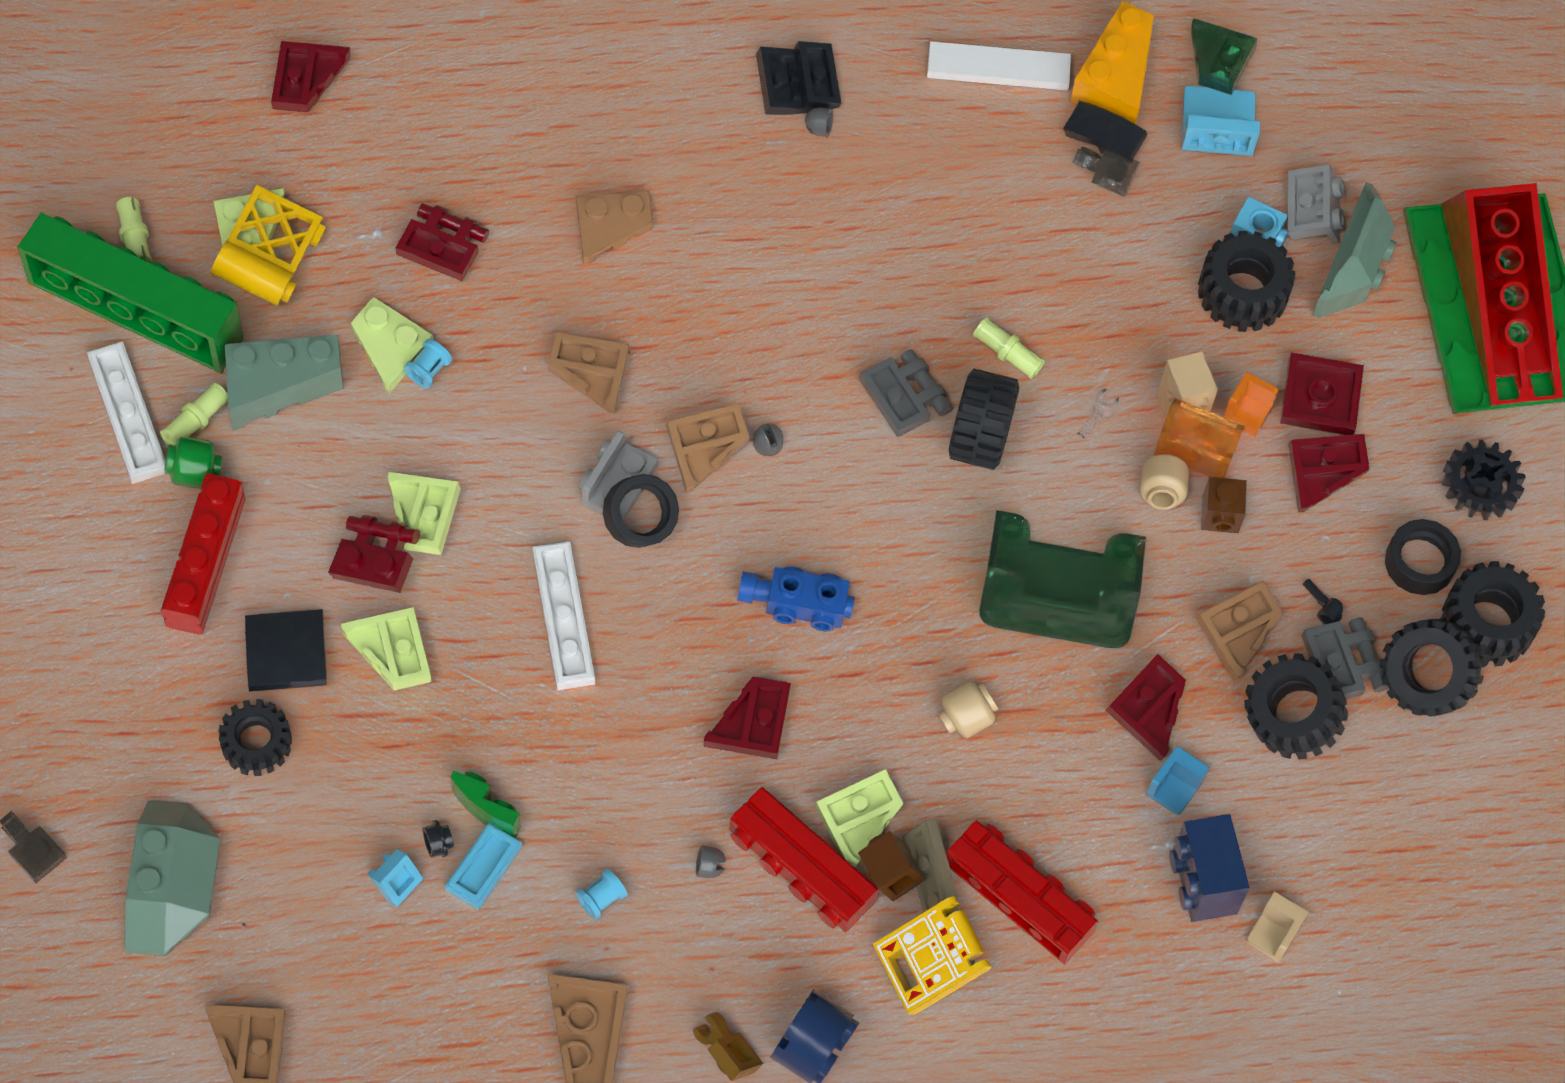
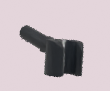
M1307 579L1303 586L1318 601V604L1322 606L1317 613L1318 619L1324 625L1340 621L1343 612V605L1340 600L1336 598L1329 599L1311 579Z

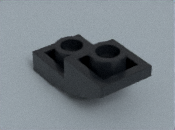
M1079 101L1063 127L1067 137L1096 145L1100 154L1129 163L1132 162L1148 135L1146 130L1127 119L1083 101Z

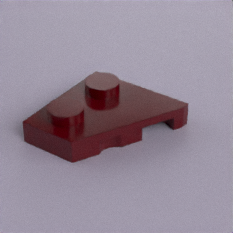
M1364 434L1294 439L1288 444L1298 513L1307 511L1365 475L1370 469Z
M1157 654L1105 711L1161 761L1169 750L1168 742L1172 727L1176 722L1177 706L1179 699L1182 697L1186 679Z

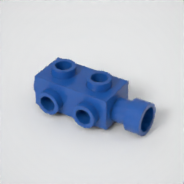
M792 566L784 568L775 567L772 580L757 578L758 574L742 572L737 601L752 604L753 600L768 603L766 614L773 615V619L776 622L793 624L796 619L811 622L812 628L826 632L833 630V627L841 628L843 617L851 618L855 596L848 595L850 581L842 580L837 575L828 573L821 575L810 574Z

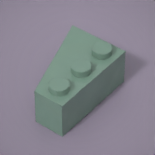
M338 335L225 344L228 409L233 431L243 428V423L264 415L266 418L277 414V410L298 403L300 406L343 389Z

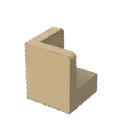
M1274 891L1246 942L1280 963L1309 912Z

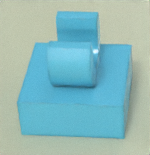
M396 849L392 855L385 854L382 857L385 862L376 872L371 869L368 874L386 901L398 907L424 878L408 855Z

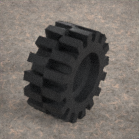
M256 699V705H251L250 700L243 701V708L239 709L237 704L231 707L232 715L230 716L225 713L222 718L224 725H219V741L223 756L226 761L229 760V764L234 770L239 767L241 774L248 775L249 770H253L254 776H261V770L265 768L269 774L274 771L273 765L277 763L281 767L285 763L284 755L289 756L291 752L292 736L289 723L284 712L281 709L277 711L275 704L269 702L268 706H265L262 699ZM260 725L268 729L271 734L270 740L263 748L251 750L241 744L240 737L248 727Z

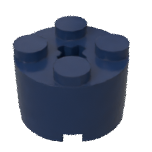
M813 989L770 1058L808 1083L813 1081L821 1083L838 1058L837 1055L832 1053L833 1049L836 1048L839 1051L843 1049L859 1022L853 1019L854 1014Z

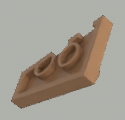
M548 974L566 1083H613L627 996V984Z

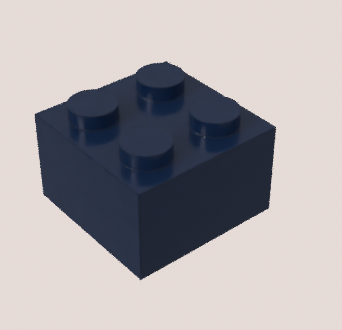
M1231 814L1184 821L1179 835L1175 837L1174 848L1169 853L1172 871L1174 874L1179 873L1182 887H1179V899L1182 909L1189 911L1191 922L1237 915L1250 887Z

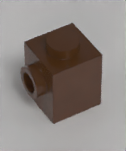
M1219 477L1208 478L1202 496L1201 530L1239 533L1246 511L1247 480Z
M891 831L874 837L869 841L867 847L858 852L877 889L893 902L926 880L906 844Z

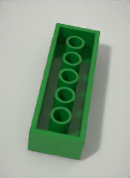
M41 212L17 246L28 284L222 374L226 367L225 344L241 343L244 339L237 303L229 295L223 292L214 293L207 290L191 277H179L171 273L161 263L155 261L149 263L137 257L133 251L126 247L119 246L117 248L108 244L94 232L87 231L85 233L80 231L62 217L55 216L52 218Z

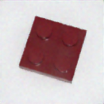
M1291 352L1288 360L1280 423L1342 435H1353L1357 425L1364 365Z

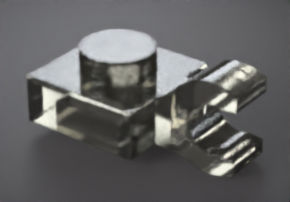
M1083 146L1081 150H1077L1072 162L1077 166L1095 172L1091 183L1123 197L1127 195L1140 164L1139 161L1110 148H1106L1103 155L1100 156L1095 151Z
M12 811L0 819L2 830L16 844L8 851L10 856L35 884L67 859L64 851L40 825L30 833Z

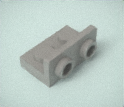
M1330 164L1288 171V235L1291 240L1327 235L1332 244L1340 242V230L1345 228V218L1343 210L1340 208V198L1345 197V187L1342 177L1336 176Z
M618 430L612 441L607 439L603 443L598 454L599 462L594 470L589 468L581 479L579 489L582 490V505L603 515L604 499L611 487L622 479L639 474L653 475L658 467V459L625 443V433ZM644 489L631 490L624 496L620 503V514L623 522Z

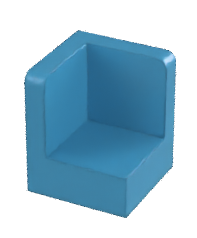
M1176 746L1151 781L1146 795L1175 815H1180L1203 784L1210 767Z

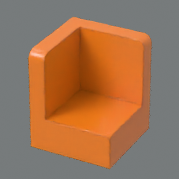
M1246 371L1228 402L1223 421L1256 437L1273 408L1279 389Z

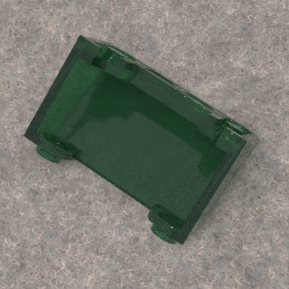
M996 510L979 608V615L982 621L994 628L1104 648H1119L1128 643L1141 594L1146 537L1128 533L1113 535L1108 539L1104 553L1029 540L1031 526L1023 516Z

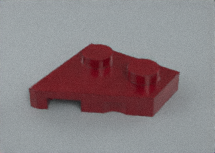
M281 41L271 99L272 109L309 112L350 60V47Z
M753 676L742 689L738 699L732 701L723 712V717L712 731L709 730L704 737L703 747L777 759L791 683Z

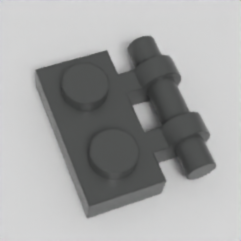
M912 349L907 350L901 355L900 358L905 364L901 368L890 357L860 372L859 375L861 384L897 437L929 421L930 413L926 409L927 406H933L939 416H943L951 410V406L945 399L947 396L945 390L940 384H935L928 373V365L924 359H919ZM908 381H916L922 392L916 394Z
M1355 618L1349 622L1352 632L1349 634L1344 633L1340 621L1303 631L1302 639L1309 657L1317 658L1321 666L1326 664L1331 669L1346 699L1364 694L1366 688L1363 680L1365 679L1370 680L1374 692H1381L1388 688L1387 683L1382 684L1381 676L1385 674L1384 668H1380V660L1373 646L1375 638L1372 630L1366 628L1363 618ZM1351 649L1359 650L1363 664L1356 665Z

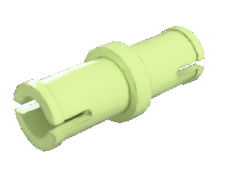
M131 197L122 198L116 203L121 224L119 229L120 241L125 244L126 248L133 251L137 257L151 263L152 259L147 245L149 232L147 225L142 222L139 200L133 198L131 202Z
M985 317L973 333L975 338H978L998 353L997 358L1003 362L1009 361L1031 380L1038 374L1045 363L1043 358L1041 359L1020 343L1021 339L1015 334L1010 336L990 321L988 317Z
M211 384L210 388L193 403L187 402L182 407V413L160 432L162 439L167 445H175L178 438L190 437L197 429L203 430L209 423L208 419L228 402V393L219 384Z

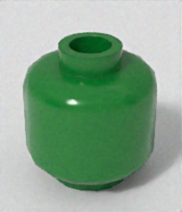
M180 437L175 442V445H168L164 474L170 475L171 482L174 485L201 489L205 474L220 475L222 456L215 455L214 444L209 440Z

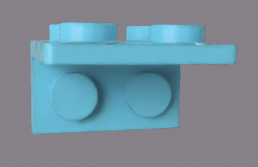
M1186 86L1183 96L1181 150L1253 156L1260 134V121H1255V93L1252 91Z

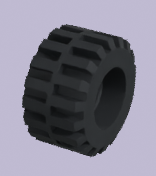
M1239 231L1237 237L1230 233L1224 236L1223 242L1217 240L1213 244L1212 249L1208 251L1198 282V296L1200 299H1203V309L1205 311H1212L1210 318L1215 322L1219 319L1224 321L1223 327L1230 329L1231 325L1237 326L1240 332H1246L1247 327H1252L1253 331H1258L1262 329L1263 323L1269 327L1275 322L1276 317L1280 318L1283 314L1294 286L1295 271L1292 270L1294 262L1292 257L1286 258L1287 249L1283 245L1277 247L1275 245L1277 240L1271 236L1267 240L1261 237L1262 233L1256 231L1254 235H1248L1247 231ZM1236 273L1249 274L1257 278L1264 287L1254 290L1245 289L1236 285L1229 276Z
M976 368L968 374L948 450L950 459L990 470L996 469L1001 462L1020 388L1018 379Z
M1491 561L1488 567L1481 562L1475 564L1472 570L1467 568L1463 571L1460 578L1456 579L1442 608L1444 612L1441 616V619H1445L1447 622L1459 624V628L1462 630H1468L1473 635L1471 639L1474 644L1478 643L1482 650L1478 653L1480 659H1484V666H1487L1489 661H1493L1495 667L1503 666L1506 659L1512 663L1518 659L1520 654L1524 655L1540 630L1541 623L1545 618V610L1542 609L1545 601L1543 595H1536L1539 590L1535 581L1529 583L1527 581L1529 574L1522 570L1520 574L1513 571L1514 565L1507 563L1505 568L1500 567L1499 561ZM1488 602L1501 607L1509 616L1511 624L1498 626L1486 622L1477 613L1474 604Z
M1427 619L1411 622L1405 625V628L1396 631L1391 636L1393 638L1391 643H1386L1383 649L1386 655L1385 659H1380V668H1384L1385 674L1381 676L1382 684L1387 683L1390 689L1387 691V694L1391 699L1396 698L1399 701L1397 704L1403 710L1409 709L1412 711V714L1418 716L1428 715V717L1461 709L1467 704L1466 702L1469 699L1474 698L1478 692L1476 688L1478 684H1482L1484 675H1481V668L1485 666L1484 659H1480L1478 653L1482 650L1478 643L1474 644L1471 639L1473 635L1468 630L1464 631L1459 628V624L1447 622L1445 619ZM1425 645H1438L1451 658L1453 666L1452 676L1449 683L1442 689L1428 690L1421 686L1414 677L1412 670L1413 658L1416 652Z
M1294 653L1293 659L1288 660L1286 654L1277 656L1279 662L1273 665L1268 660L1263 664L1265 671L1261 674L1256 670L1252 675L1255 684L1247 685L1245 691L1249 698L1244 700L1245 710L1248 713L1247 718L1257 737L1262 743H1265L1270 751L1276 753L1278 750L1284 758L1290 759L1292 753H1295L1299 760L1307 759V752L1313 751L1315 756L1322 754L1323 752L1320 747L1326 744L1331 748L1336 743L1333 736L1334 734L1342 735L1345 729L1342 721H1347L1348 711L1345 705H1348L1336 676L1333 675L1331 669L1326 664L1321 666L1319 660L1313 656L1305 660L1303 654ZM1294 691H1309L1317 695L1316 707L1307 718L1293 723L1283 722L1276 718L1277 706L1287 694Z

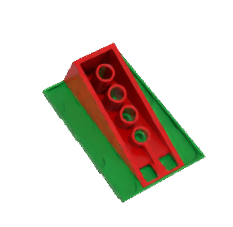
M1537 183L1464 190L1441 204L1404 208L1403 213L1413 260L1416 262L1438 363L1440 362L1447 398L1452 413H1471L1565 402V265L1546 193L1538 194Z

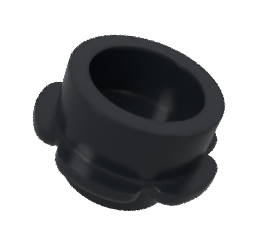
M433 820V825L422 828L426 849L431 858L440 855L444 858L448 856V849L454 847L452 834L448 825L441 826L438 820Z

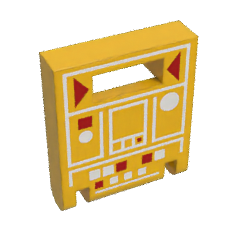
M955 896L941 901L873 943L907 1014H918L992 968L987 959L971 965L970 961L985 954V951L964 911L959 910L948 916L946 915L960 905ZM903 956L918 985L911 989L896 959H900Z

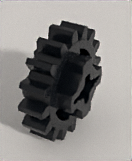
M1479 440L1476 448H1473L1469 442H1466L1461 451L1457 449L1453 451L1450 460H1447L1443 472L1446 474L1441 483L1443 486L1450 487L1445 495L1446 498H1456L1458 500L1455 506L1457 511L1465 506L1469 508L1468 517L1472 518L1477 511L1481 512L1483 520H1488L1492 511L1500 518L1503 516L1506 508L1511 511L1514 509L1518 501L1517 499H1520L1525 488L1522 487L1526 476L1525 474L1517 473L1522 464L1520 461L1511 462L1509 460L1512 453L1510 449L1501 453L1498 451L1499 443L1495 442L1491 448H1486L1484 440ZM1465 466V476L1461 479L1460 469ZM1504 481H1506V483H1507V490H1506V492L1503 494V493L1501 492L1502 489H1503L1502 483H1503Z

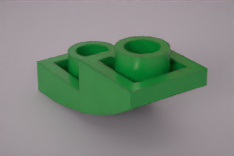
M453 770L450 777L452 792L460 803L486 826L490 823L516 838L521 825L520 813L516 811L515 807L502 800L490 801V784H487L486 780L480 775L473 772L462 774Z

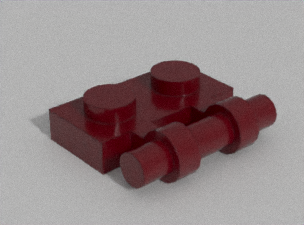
M422 203L417 211V217L427 221L424 224L414 219L410 220L395 247L396 255L463 282L478 254V245L468 241L474 239L485 243L489 235V229L477 225L478 222L469 217L461 219L448 213V209L439 205L431 207ZM445 227L455 231L456 234L453 236L439 229Z
M363 515L361 518L349 516L346 521V529L357 532V537L355 541L341 538L328 573L333 579L401 593L413 562V557L408 552L402 550L405 543H418L420 531L409 528L403 522L393 521L389 524L378 521L374 516ZM376 536L388 539L385 547L372 545Z

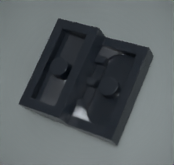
M798 41L794 49L760 46L756 53L766 115L804 114L817 107L831 109L840 107L842 103L831 43Z
M323 609L245 615L249 692L327 685Z

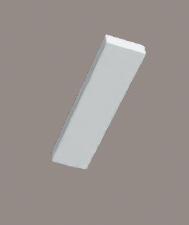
M930 41L927 78L1068 91L1071 54Z
M123 341L87 352L132 484L164 474L165 459Z
M567 541L532 547L557 691L595 685V675L571 543Z

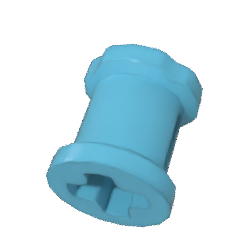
M427 339L422 345L423 350L415 360L407 362L404 366L405 374L413 382L425 389H429L433 384L432 378L442 366H448L452 361V356L446 348L432 339Z
M608 868L601 871V877L586 889L579 888L575 891L578 902L594 920L599 919L601 911L618 898L623 900L628 896L621 881Z

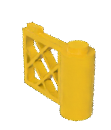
M256 185L227 241L223 244L210 274L276 306L279 305L281 300L288 303L297 285L296 282L291 281L309 244L317 247L326 229V226L320 224L323 217ZM260 199L272 205L276 215L259 218L255 209L257 200ZM249 215L251 216V221H247ZM299 218L311 225L308 231L293 235L287 220ZM280 222L285 237L268 240L263 226ZM256 228L261 243L250 245L238 239L241 231ZM302 241V243L300 244V246H299V248H298V245H297L296 242ZM289 244L294 256L291 264L276 258L272 248Z

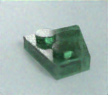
M1193 18L1191 38L1198 84L1232 95L1256 49L1257 38Z

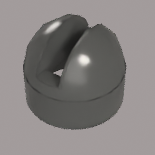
M824 107L810 110L805 116V123L809 132L817 136L828 137L833 124V110Z
M767 423L757 428L753 438L755 450L763 456H774L781 451L783 447V434L777 425ZM766 433L771 434L775 442L774 444L770 445Z
M701 845L696 861V876L715 878L723 873L724 868L718 866L717 862H726L724 853L717 848Z

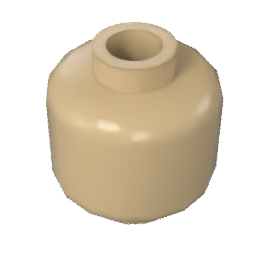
M1159 454L1147 459L1141 468L1139 486L1140 495L1143 500L1159 510H1169L1183 503L1188 495L1189 467L1179 457L1170 454Z
M966 681L942 696L941 703L944 711L938 715L950 734L957 730L963 738H970L994 723V712L998 710V707L983 683L977 685L973 681Z

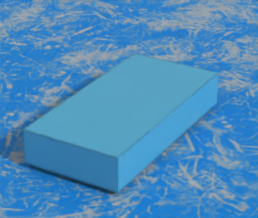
M488 823L445 885V890L475 909L480 910L521 850L522 842Z

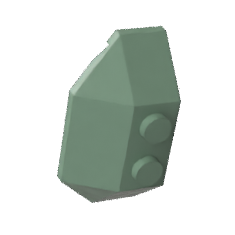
M1366 182L1317 301L1313 312L1315 317L1321 318L1366 301L1370 289L1378 291L1385 270L1379 269L1382 260L1389 262L1397 242L1390 239L1395 225L1382 199L1370 183Z
M148 801L138 821L125 901V953L167 956L174 949V946L188 937L210 917L221 841L188 804Z

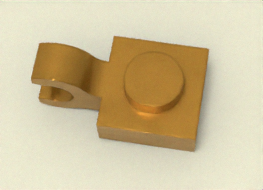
M718 1012L708 1014L705 1017L711 1026V1032L706 1025L696 1027L693 1030L695 1038L700 1043L705 1045L711 1044L707 1050L716 1060L718 1068L731 1081L754 1074L764 1064L740 1032L732 1034L727 1027L724 1017Z

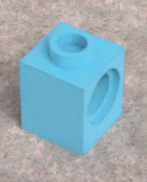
M1248 197L1234 221L1230 233L1235 237L1238 236L1239 231H1247L1248 235H1254L1255 231L1260 232L1255 228H1261L1266 231L1260 232L1262 233L1261 237L1268 240L1271 236L1277 240L1275 245L1280 247L1284 244L1289 232L1283 229L1288 215Z

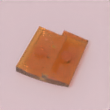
M1174 398L1161 430L1154 455H1174L1183 460L1192 471L1207 477L1225 478L1245 426Z

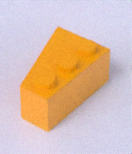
M1125 1L1121 2L1076 76L1070 102L1076 105L1079 101L1090 103L1136 124L1154 15Z

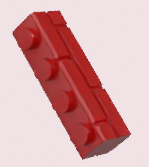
M209 473L205 474L201 485V492L198 494L178 555L179 560L176 561L161 607L166 627L198 635L203 634L246 500L241 481Z
M763 786L730 818L729 830L732 832L730 836L735 844L744 851H747L749 848L761 857L759 860L761 866L770 875L776 877L780 874L790 883L788 886L789 890L798 900L804 903L809 900L819 909L817 912L819 917L829 927L835 929L839 926L845 933L848 932L877 901L879 894L877 887Z
M975 820L946 852L949 868L1065 965L1094 933L1098 920L1094 918V910L1085 901L1078 899L1075 902L1064 893L1065 887L1055 876L1051 874L1044 876L1033 867L1035 865L1033 859L1021 849L1014 851L1003 842L1004 836L996 827L991 824L984 826L978 820Z

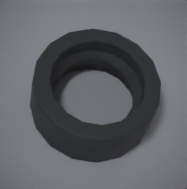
M639 474L622 479L611 487L604 499L602 514L605 526L615 540L625 546L642 548L660 543L671 535L678 522L679 505L676 494L668 483L657 476ZM635 489H645L653 493L659 500L662 511L661 520L657 527L643 534L628 529L623 523L620 514L621 501L627 493Z
M1426 519L1413 520L1402 525L1395 532L1386 549L1385 565L1388 575L1398 587L1413 594H1433L1439 592L1450 583L1460 564L1461 549L1457 538L1447 527L1436 521ZM1412 540H1422L1435 545L1445 559L1441 571L1427 575L1410 569L1401 557V549L1404 544Z

